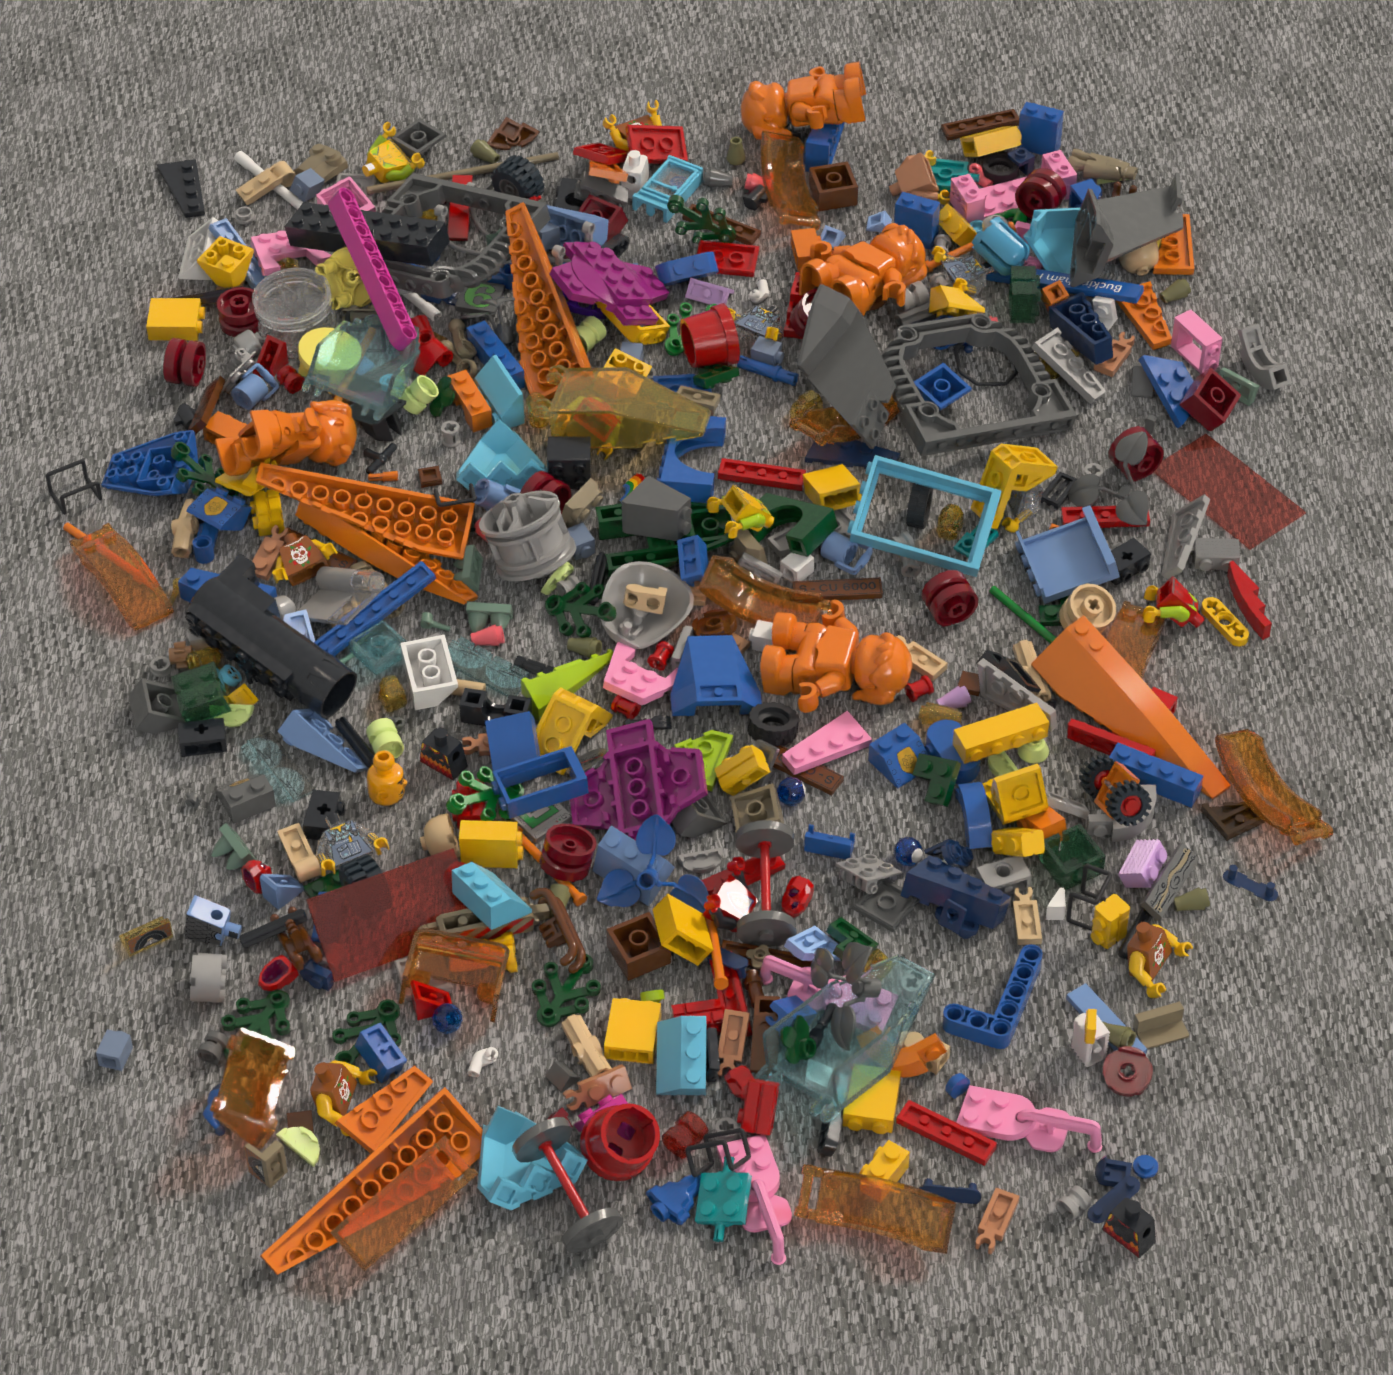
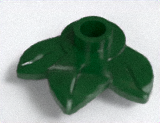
M448 376L442 377L436 386L439 394L429 403L430 412L435 417H440L443 407L450 406L455 399V392L449 388L451 378Z
M797 1015L793 1027L784 1026L780 1031L781 1042L787 1048L785 1059L790 1064H797L800 1060H808L816 1053V1043L812 1038H809V1025L803 1016Z

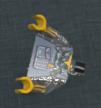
M935 246L931 253L934 255L935 262H942V273L946 276V281L952 283L954 288H959L968 296H978L986 287V275L994 271L988 262L979 264L972 255L953 257L946 254L945 250L940 246Z
M754 306L749 311L736 314L733 309L728 308L733 317L739 339L753 345L759 336L778 342L783 339V326L780 324L779 310L775 306H770L767 310Z
M1041 484L1027 492L1011 491L1007 504L1015 519L1006 517L1002 521V525L1006 527L1005 530L1015 533L1019 528L1020 522L1023 524L1028 519L1036 518L1043 494Z
M333 813L325 818L329 829L322 833L321 839L317 843L316 858L321 867L322 876H326V870H330V872L335 874V870L339 869V866L364 854L372 856L373 848H375L377 855L382 854L380 848L385 847L387 850L390 848L386 838H379L362 824H356L354 820L342 824L338 813Z

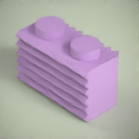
M1141 839L1140 841H1135L1118 873L1125 888H1151V884L1158 877L1160 867H1162V864L1167 859V852L1160 840L1149 839L1147 841L1145 839L1143 841Z

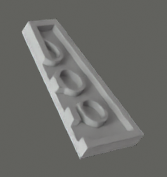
M1057 327L1036 341L1031 348L1085 400L1093 404L1106 391L1093 373L1086 371L1084 361L1080 356L1076 357L1071 351V344L1068 341L1064 342L1060 336L1062 332Z
M1205 494L1173 512L1161 574L1164 578L1170 579L1172 576L1179 575L1185 568L1210 502V498Z
M844 508L834 510L838 522V527L834 531L850 538L851 534L847 533L850 520L855 521V519ZM796 524L767 538V544L779 557L791 553L785 535Z
M984 658L978 662L982 697L1008 711L1038 703L1049 720L1048 730L1052 732L1057 728V716L1054 708Z

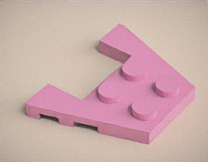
M286 231L251 237L250 245L254 249L255 257L258 258V265L262 268L261 273L263 276L280 273L281 266L277 261L306 256L317 266V264L324 263L331 256V254L321 250L290 246Z
M618 642L604 679V689L640 705L663 697L664 692L672 691L678 668L666 678L659 676L654 671L646 670L637 666L634 662H629L635 657L636 649Z

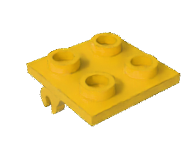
M270 458L265 460L264 463L270 464ZM275 460L271 462L272 465H277ZM258 466L250 468L248 473L244 475L229 476L224 473L215 478V483L223 485L227 489L238 491L245 496H252L265 488V486L256 483Z

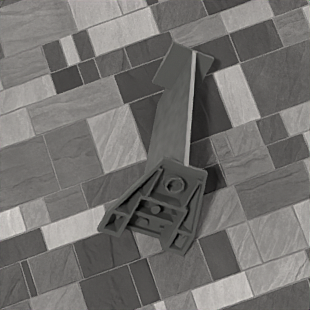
M1175 173L1169 187L1097 200L1093 190L1088 188L1075 219L1070 287H1076L1100 277L1107 262L1183 229V214L1176 213L1177 206L1180 207L1183 201L1180 173Z
M820 284L811 303L797 366L812 385L818 389L857 432L870 449H874L890 414L882 403H889L896 384L867 327L869 322L849 297Z

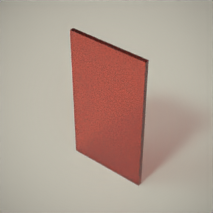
M1204 434L1164 459L1156 471H1154L1157 476L1190 502L1204 494L1210 498L1205 514L1233 537L1239 539L1250 550L1306 514L1302 508L1207 434Z
M454 848L306 899L330 971H332L334 982L425 950L421 943L422 940L434 935L419 936L417 929L420 926L436 922V917L440 914L468 909L452 893V870L460 867Z

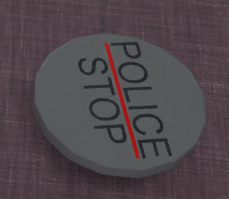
M598 748L578 757L584 773L591 768L597 769L600 767V764L604 761L603 756L607 753L605 748Z

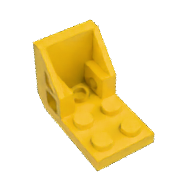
M1001 443L991 450L979 483L980 485L1002 491L991 528L998 529L1012 490L1027 492L1055 475L1058 466L1038 448ZM973 500L970 509L981 517L985 503Z
M560 687L553 694L536 727L540 756L572 746L574 752H576L583 736L585 735L589 738L594 736L610 722L613 714ZM567 768L556 772L561 775H564Z
M1038 763L982 783L987 801L1003 825L1048 810L1049 806L1041 767Z

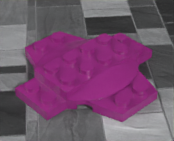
M564 242L565 254L571 262L553 267L549 275L569 300L591 305L598 301L607 305L606 310L613 312L623 326L656 325L659 318L652 308L649 307V304L667 299L670 292L656 277L652 269L623 262L617 258L613 250L606 247L601 248L597 242Z
M650 719L606 730L609 751L603 756L604 761L599 768H591L585 772L589 793L570 799L572 822L574 825L585 829L608 830L610 826H613L635 841L639 828L652 815H660L670 824L679 811L708 795L702 752L700 749L671 747V749H666L659 742L655 741L653 723Z

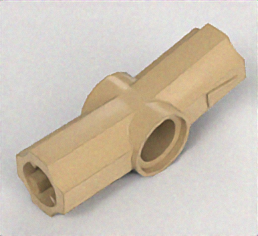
M192 498L185 500L179 518L171 523L174 535L171 553L175 557L189 558V554L192 552L194 535L198 533L199 518L186 512L187 508L195 501Z
M1019 641L1013 645L1016 661L1021 664L1041 688L1039 693H1031L1046 703L1051 699V692L1047 683L1031 666V663L1037 658L1032 641Z
M574 1014L567 1017L562 1022L561 1027L571 1043L574 1057L577 1056L580 1061L578 1064H583L590 1077L611 1069L603 1055L597 1037L591 1035L581 1015Z

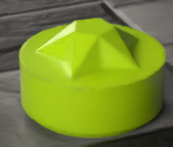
M664 990L641 992L640 999L641 1001L659 1003L662 999H665Z

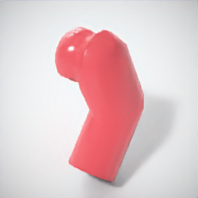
M972 163L969 166L971 174H980L979 183L975 182L976 184L984 188L993 185V181L984 176L981 165Z

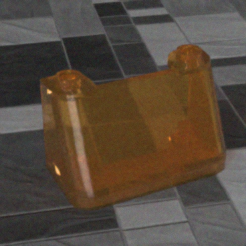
M241 1027L236 1035H231L226 1048L230 1051L218 1096L213 1099L210 1111L213 1112V1117L244 1141L253 1147L262 1149L276 1131L278 1120H276L274 1112L282 1080L287 1075L286 1064L289 1060H293L296 1048Z

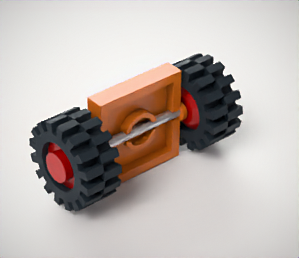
M1097 755V760L1094 757L1089 758L1091 763L1086 761L1084 763L1086 768L1081 767L1080 769L1083 775H1079V779L1083 789L1095 799L1094 802L1111 819L1116 820L1119 824L1130 826L1131 823L1135 826L1137 825V820L1140 823L1143 822L1142 816L1147 817L1149 815L1146 810H1151L1152 806L1149 803L1152 801L1149 793L1139 785L1140 780L1123 764L1114 761L1112 758L1110 759L1106 755H1104V758L1101 755Z

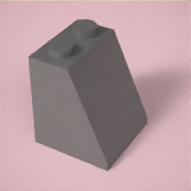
M647 476L622 500L623 532L677 541L684 535H687L692 528L691 498Z

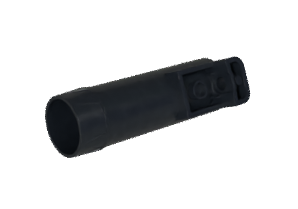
M239 554L219 576L206 581L193 596L189 607L184 611L185 619L189 624V631L196 637L201 636L204 638L205 642L212 649H219L227 660L237 662L245 673H252L260 684L270 686L278 697H285L289 701L295 697L301 704L312 709L321 717H331L350 698L357 683V674L340 662L336 656L319 647L280 618L276 599L258 587L260 584L255 574L254 562Z

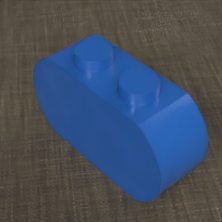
M714 252L692 255L655 266L657 277L664 286L690 281V278L708 277L719 272Z
M940 720L928 728L926 745L924 747L928 755L960 762L961 767L955 784L969 783L980 772V760L964 764L953 746L954 729L962 726L953 720Z

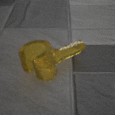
M181 578L173 580V591L167 605H173L179 592L178 581Z

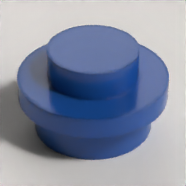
M1141 1155L1134 1160L1133 1170L1141 1178H1151L1158 1172V1162L1152 1156Z

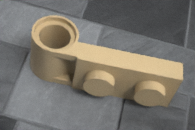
M279 161L236 189V192L245 204L249 205L280 184L284 187L291 186L296 174L285 161Z
M297 823L278 830L279 839L299 882L302 883L322 875L319 862L313 854L300 824Z

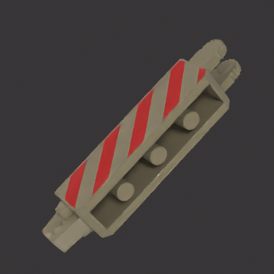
M520 897L532 909V913L493 930L485 925L468 908L440 914L436 917V922L424 924L417 931L419 936L422 937L434 935L422 940L421 943L424 949L440 947L441 950H446L479 939H496L506 932H513V935L533 931L534 925L539 924L542 920L549 919L550 910L547 903L534 905L529 902L528 898Z

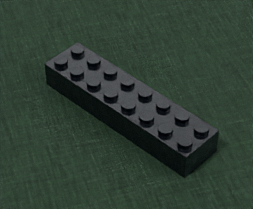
M303 202L284 226L290 246L335 252L347 247L328 205ZM361 210L383 260L432 267L450 242L446 224L443 221Z

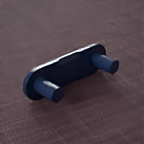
M1230 865L1229 870L1223 874V879L1227 883L1254 893L1253 895L1266 901H1274L1278 897V892L1273 882H1268L1267 885L1262 882L1259 884L1238 872L1236 865Z
M720 947L723 965L736 970L739 979L745 978V968L748 966V960ZM711 953L706 957L709 965V959L712 960Z
M1127 1176L1089 1208V1220L1093 1223L1104 1222L1109 1213L1124 1198L1130 1199L1139 1191V1180L1134 1176Z
M927 1178L924 1180V1184L918 1188V1195L921 1199L978 1204L981 1201V1193L977 1190L975 1183H970L968 1188L933 1185L932 1179Z

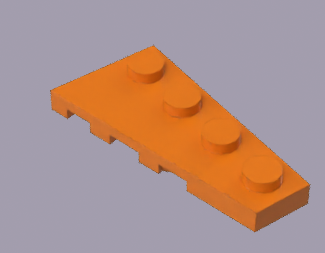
M589 160L588 175L606 178L608 182L620 184V181L627 182L628 174L618 165H605Z
M1183 214L1182 230L1162 238L1159 260L1154 266L1153 274L1194 275L1189 214Z
M1151 281L1139 284L1144 286V292L1137 304L1116 301L1152 350L1171 345L1172 337L1166 321L1163 320L1162 310L1157 304V297L1153 293Z
M413 1066L362 1104L356 1106L345 1116L339 1118L334 1124L371 1153L389 1137L433 1083V1080L416 1066Z

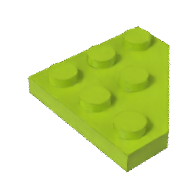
M710 730L703 733L702 737L694 740L690 738L674 745V748L700 749L703 756L707 791L713 792L718 779L714 769L726 759L733 743V735Z

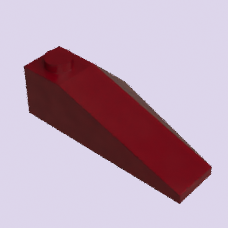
M590 194L578 211L609 220L606 242L620 233L628 222L622 207Z

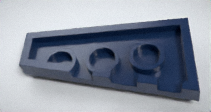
M820 430L805 457V462H822L825 465L843 464L845 467L859 466L866 469L868 462H873L875 455L898 461L900 453L878 446L870 449L864 442Z

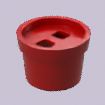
M724 303L712 306L708 311L681 319L680 334L686 358L692 368L721 363L726 365L738 364L740 348L733 317Z
M637 1104L615 1105L595 1112L586 1121L580 1137L582 1155L588 1160L586 1164L598 1176L610 1181H626L636 1177L650 1163L659 1145V1126L655 1117L646 1108ZM623 1122L635 1131L630 1140L624 1139L617 1133L619 1126ZM609 1143L622 1150L621 1156L608 1147Z

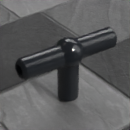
M390 443L382 453H377L369 448L364 449L363 455L374 460L365 469L366 473L373 474L381 465H384L397 449V445Z

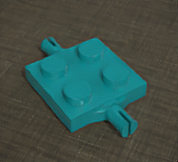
M936 159V164L931 166L939 191L947 190L950 192L951 178L970 174L974 182L979 183L980 174L968 173L969 162Z
M726 1156L724 1157L723 1171L701 1173L695 1222L697 1224L714 1226L713 1241L724 1242L726 1227L746 1225L752 1176L749 1173H735L731 1171L728 1167ZM731 1157L732 1163L734 1164L735 1158Z

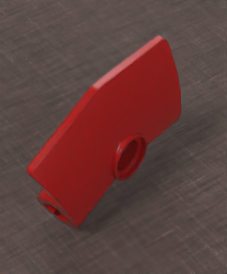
M418 315L411 318L417 337L403 351L397 350L399 356L419 376H425L435 362L442 367L447 366L453 359V352L435 338L428 317Z

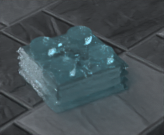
M382 620L349 641L350 652L371 672L378 675L402 660L400 643L407 641L385 620Z

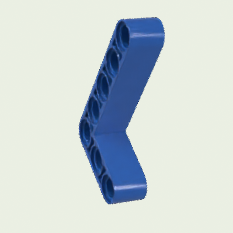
M1033 944L1022 948L994 1015L959 1004H949L943 1011L942 1027L945 1032L996 1049L1008 1047L1041 970L1043 954L1041 948Z

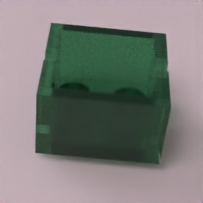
M1011 266L1008 294L1009 308H1011L1009 309L1010 323H1035V316H1039V304L1037 302L1041 300V289H1037V287H1040V275H1036V266Z
M214 661L171 676L180 713L186 722L207 720L231 712L223 677Z
M1081 824L1062 831V838L1057 833L1044 839L1045 851L1038 856L1040 862L1059 887L1064 888L1065 891L1081 884L1083 866L1085 864L1104 869L1106 858L1105 854ZM1088 869L1086 881L1101 875V873Z

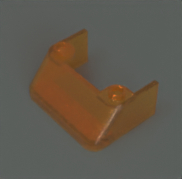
M428 928L417 930L414 933L403 972L399 1004H404L407 990L410 988L412 980L429 985L430 979L477 987L478 999L493 1005L490 1022L495 1023L509 959V948L498 942Z

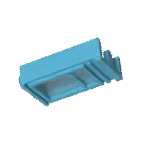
M668 155V159L637 193L633 194V210L636 211L644 203L646 204L647 215L653 216L655 208L663 211V222L667 223L675 214L671 213L667 207L669 197L671 195H679L684 199L685 203L702 184L703 168Z

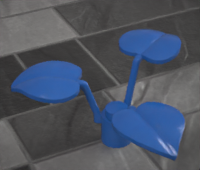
M655 814L643 822L636 836L638 850L642 854L652 853L647 868L637 876L635 881L628 870H612L604 878L597 900L612 907H629L635 904L641 896L638 886L643 890H650L655 885L657 887L671 886L674 887L670 892L671 896L703 913L705 911L704 903L708 901L707 896L709 894L705 884L694 875L685 874L681 876L678 884L675 882L659 881L658 872L652 868L656 854L660 856L669 854L675 846L676 836L671 826L660 815Z

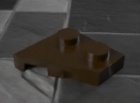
M1242 801L1240 803L1223 802L1222 806L1209 807V803L1201 805V812L1226 841L1265 823L1266 816L1253 801Z

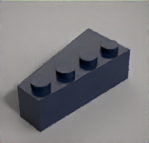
M1084 292L1048 307L1050 327L1053 330L1058 327L1062 332L1060 336L1092 363L1097 365L1113 358L1112 336L1103 322H1100L1098 314L1094 313L1092 305L1086 300Z
M931 855L906 873L900 895L909 899L910 895L919 898L920 903L927 906L933 903L944 907L945 901L950 899L967 909L966 920L994 929L1004 921L1011 899L1009 895L1003 893L1000 889L993 888L983 883L982 880L962 872L961 869L952 867L942 862L940 858ZM949 908L948 913L957 914L958 912L954 908Z

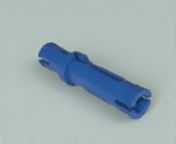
M743 355L740 356L741 359H739L737 364L738 368L769 377L774 382L780 381L791 386H795L798 382V373L782 369V366L769 365Z

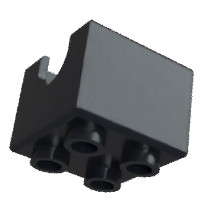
M548 436V474L552 475L556 480L567 484L570 489L579 490L592 478L591 436Z

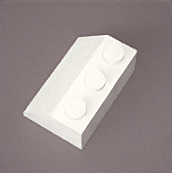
M214 217L188 237L178 276L179 279L212 280L198 265L197 259L216 240L208 229L210 224L218 221Z
M445 635L400 643L402 662L415 710L438 706L458 688Z

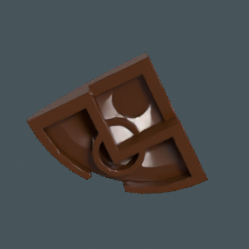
M505 117L500 127L495 129L487 143L491 148L499 150H510L513 146L524 147L531 143L539 135L540 131L524 122L519 124Z

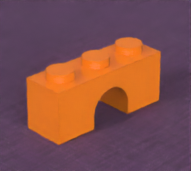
M467 370L448 375L451 378L449 388L455 392L454 403L456 406L462 405L465 420L472 432L474 433L493 426L491 408Z

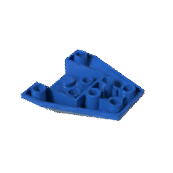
M194 430L174 432L113 454L101 486L107 489L150 496L188 493L192 480L188 479L187 482H180L175 475L180 468H185L191 472L195 471L184 461L174 460L171 456V449L178 441L185 443L190 448L188 456L198 464Z
M732 635L687 637L670 695L672 716H695L696 706L739 705L740 714H749L753 707L757 704H762L761 692Z

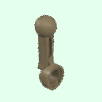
M455 318L450 321L448 326L449 331L453 335L454 349L463 359H472L477 354L474 345L465 339L464 322L461 319Z
M449 340L441 341L453 352L452 361L457 365L456 372L467 370L470 365L469 375L471 378H474L478 370L475 362L471 359L460 357Z

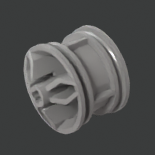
M532 491L523 494H511L493 506L481 518L479 528L489 543L497 565L496 571L501 579L506 581H525L543 578L561 567L574 555L576 543L567 530L559 508L560 502L555 493L550 491Z

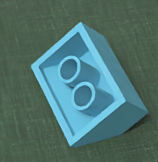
M494 355L476 375L475 384L491 408L493 424L500 419L505 425L512 428L525 423L523 393L498 356Z
M473 862L452 870V893L491 930L532 913V909L493 872Z
M679 1016L657 1022L656 1095H706V1016Z

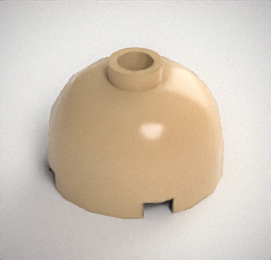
M1157 241L1120 256L1121 266L1132 274L1139 276L1148 274L1159 260Z
M448 813L431 818L424 827V836L420 837L423 851L428 850L433 858L440 861L460 858L457 837L454 835V827Z

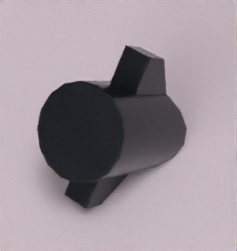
M761 184L743 196L745 207L756 211L762 203L769 201L765 188Z
M182 403L174 417L175 426L182 424L188 431L196 409L191 408L186 403Z

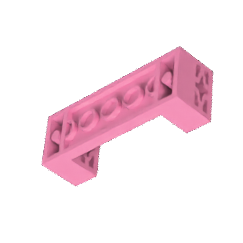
M1061 150L1043 154L1041 168L1050 169L1063 179L1067 191L1065 200L1069 199L1070 185L1076 184L1077 173ZM970 174L951 178L950 203L968 223L974 220L983 221L990 215L1001 214L1006 210L1018 208L1015 201V193L1026 177L981 189L978 188Z

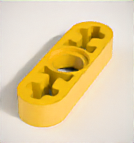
M1214 597L1204 599L1201 613L1232 645L1238 647L1246 645L1249 638L1248 629L1219 599ZM1228 620L1231 624L1223 625L1219 621Z

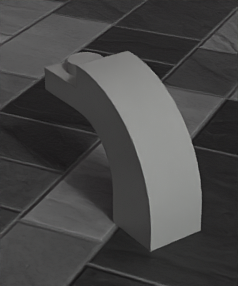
M1259 323L1237 330L1242 349L1239 350L1246 369L1263 388L1275 390L1292 383L1287 363H1277L1269 355Z
M1141 785L1149 793L1152 801L1149 803L1152 806L1151 810H1146L1149 815L1147 817L1142 816L1143 822L1140 823L1137 820V825L1133 826L1130 823V826H1125L1111 819L1107 814H1088L1087 835H1095L1097 837L1111 835V842H1119L1131 839L1142 833L1149 826L1154 816L1156 785Z

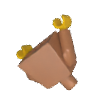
M928 150L925 155L920 152L905 158L900 167L895 170L898 182L889 186L890 192L894 197L902 192H906L934 201L938 200L942 205L949 204L950 199L943 198L949 196L947 190H942L940 194L937 193L939 188L931 166L936 164L937 157H933V151Z

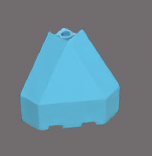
M1080 208L1034 210L1030 229L1023 237L1045 270L1070 274L1075 219Z
M498 419L483 434L457 471L456 480L468 490L470 483L475 487L477 482L483 478L504 486L508 484L521 490L534 473L539 471L548 473L547 466L521 437Z
M497 1106L488 1126L483 1124L477 1188L489 1202L508 1210H513L520 1207L521 1203L530 1199L537 1200L553 1193L554 1189L562 1185L546 1156L528 1163L519 1162L512 1152V1145L519 1136L536 1125V1123L516 1111L512 1112L500 1106ZM566 1142L555 1153L572 1184L577 1182L588 1160L575 1146Z

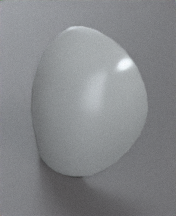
M641 561L627 563L616 569L606 584L601 603L609 602L616 608L617 615L610 622H605L601 619L602 625L606 633L616 643L620 642L634 649H643L667 637L683 623L693 608L694 596L690 587L685 581L681 580V577L663 566ZM638 584L655 589L659 587L667 588L663 614L641 611L625 606L623 601L626 586Z

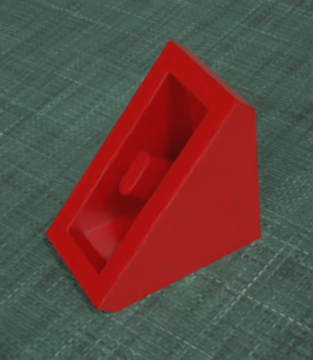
M267 335L256 363H260L273 377L282 367L289 363L286 342ZM256 369L253 370V374L262 377Z
M415 980L410 982L412 1003L417 1020L454 1012L449 992Z

